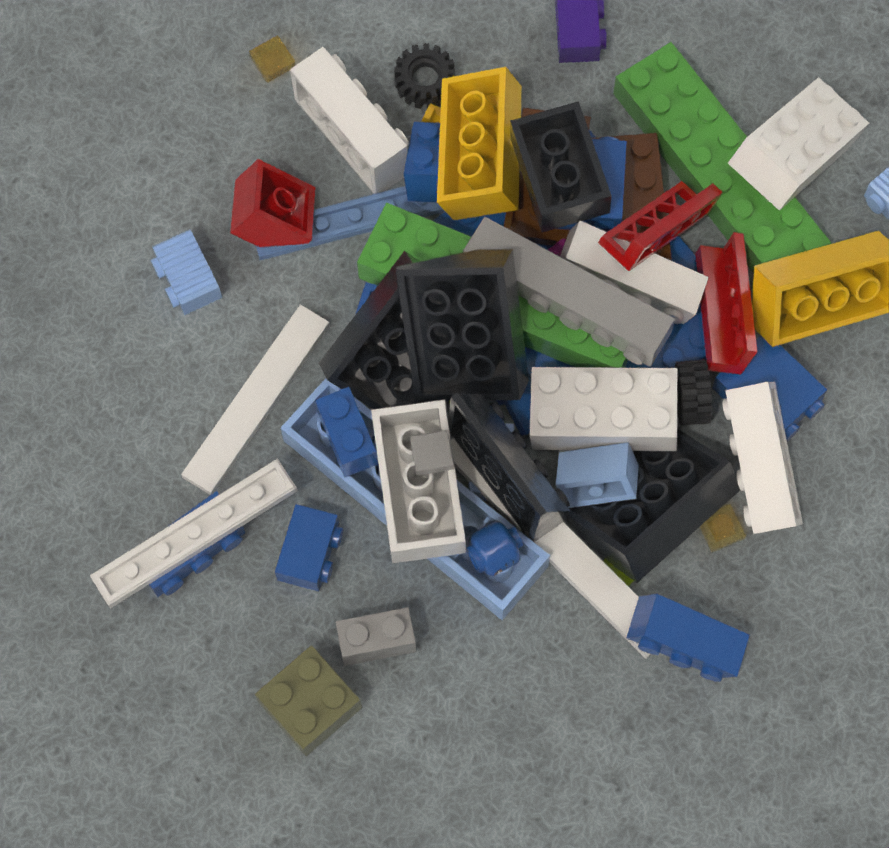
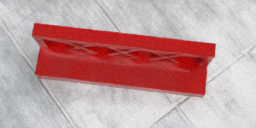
M681 181L602 235L598 243L624 268L630 271L706 217L723 192L712 183L696 194ZM679 195L686 202L682 205H677L676 196ZM656 211L669 214L662 219H658ZM636 225L650 228L643 233H638ZM614 239L630 241V245L625 251Z
M733 232L724 248L700 245L695 255L697 272L708 277L700 301L708 370L741 375L757 353V343L744 234Z

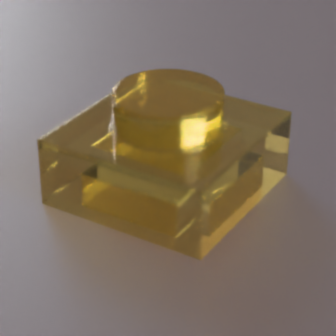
M278 35L249 51L251 60L267 83L296 66L294 58Z
M730 504L720 508L699 527L712 553L739 542L746 537Z

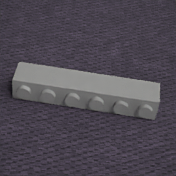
M487 217L483 218L463 250L464 253L474 250L513 249L519 296L528 300L529 305L542 313L548 311L558 316L565 326L573 330L580 328L591 334L592 339L604 347L613 346L622 351L623 355L635 364L641 365L644 363L651 367L672 333L674 318Z

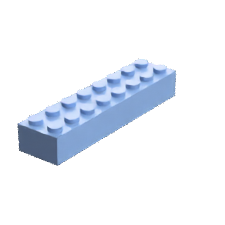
M325 378L282 425L280 429L283 440L387 526L379 463L344 478L319 418L315 403L316 399L342 389ZM354 397L376 449L372 412ZM457 480L466 547L470 546L469 538L474 532L495 521H500L507 529L513 526ZM515 527L524 546L519 548L520 561L495 576H489L484 571L479 574L472 564L467 551L463 554L428 558V560L493 614L503 620L549 567L550 555Z

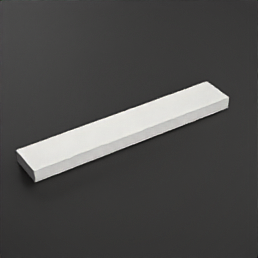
M299 305L181 474L182 478L209 495H212L217 490L330 327L329 321Z
M276 459L94 572L90 577L111 609L298 491L297 487L279 460Z

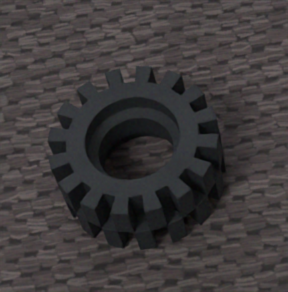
M423 43L424 49L419 50L418 44L413 45L412 53L407 49L402 52L403 59L398 57L396 67H394L395 87L398 89V95L400 98L405 97V103L409 106L414 102L417 109H421L422 104H427V108L433 103H437L438 107L441 106L442 79L455 76L453 59L449 60V53L445 50L441 54V48L437 45L434 46L433 50H430L429 43ZM429 67L436 71L438 79L432 85L421 86L413 81L412 75L419 68Z
M706 360L676 362L677 408L680 425L711 423L712 393Z

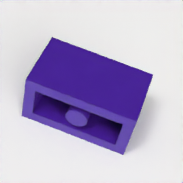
M555 0L559 63L599 61L600 50L606 49L607 46L606 29H600L599 19H604V0Z

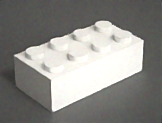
M322 47L290 69L295 100L374 194L384 192L404 178L403 173L409 142L399 128L394 130L387 122L388 117L382 107L377 103L372 105L367 99V93L363 85L356 78L351 80L345 73L346 67L336 54L331 56Z
M818 77L751 133L728 164L780 211L844 154L868 126L869 122L834 92L832 87Z
M532 367L530 410L532 450H578L629 442L632 451H677V368Z
M445 400L371 410L392 563L466 553V541L455 467L453 470L417 476L410 441L411 436L447 430L453 460Z

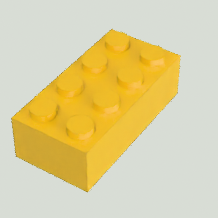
M507 67L442 79L437 203L453 220L518 210L519 164L510 140V121L521 118L522 86Z
M875 231L755 265L752 297L755 330L774 347L889 313V239L880 231Z

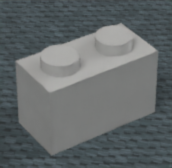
M409 607L336 621L344 666L416 652Z

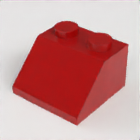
M257 159L235 180L230 233L258 247L308 244L312 241L315 187Z

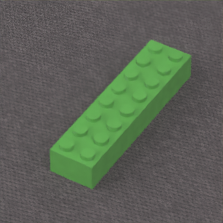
M672 42L615 77L614 96L644 134L657 133L659 153L678 178L696 194L712 183L723 192L708 216L727 240L730 239L733 232L744 234L747 266L753 274L755 265L832 244L795 197L779 211L728 164L747 136Z
M386 202L357 261L359 279L378 285L404 250L419 261L463 253L471 236ZM519 296L525 347L576 368L626 367L628 359L623 355L622 351L613 346L604 347L592 339L591 334L580 328L573 330L565 326L558 316L548 311L546 313L537 311L529 305L528 300Z

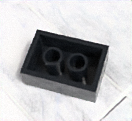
M579 101L510 121V140L542 233L610 213L611 193Z

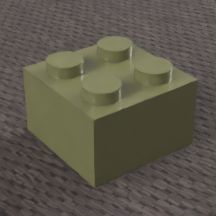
M312 645L255 693L259 704L306 757L362 709L360 699Z

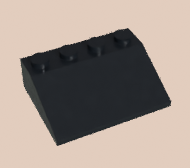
M513 249L474 250L397 266L396 276L415 401L451 400V396L456 393L483 395L486 400H520L528 384L529 376Z
M405 250L319 362L329 382L340 389L350 387L353 397L374 410L433 402L415 401L396 268L397 266L421 261Z
M454 394L451 396L448 414L450 436L454 438L520 527L522 533L535 542L565 522L570 513L568 509L570 503L567 497L559 488L553 489L546 479L548 478V473L544 466L537 459L532 461L525 451L527 447L522 437L515 430L511 432L503 422L505 416L498 405L494 402L489 404L483 395Z
M677 429V451H633L639 466L636 499L568 508L570 513L566 521L609 563L636 583L644 578L740 491L731 462Z

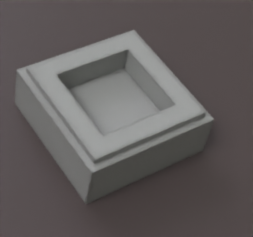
M447 430L410 437L417 476L454 469Z

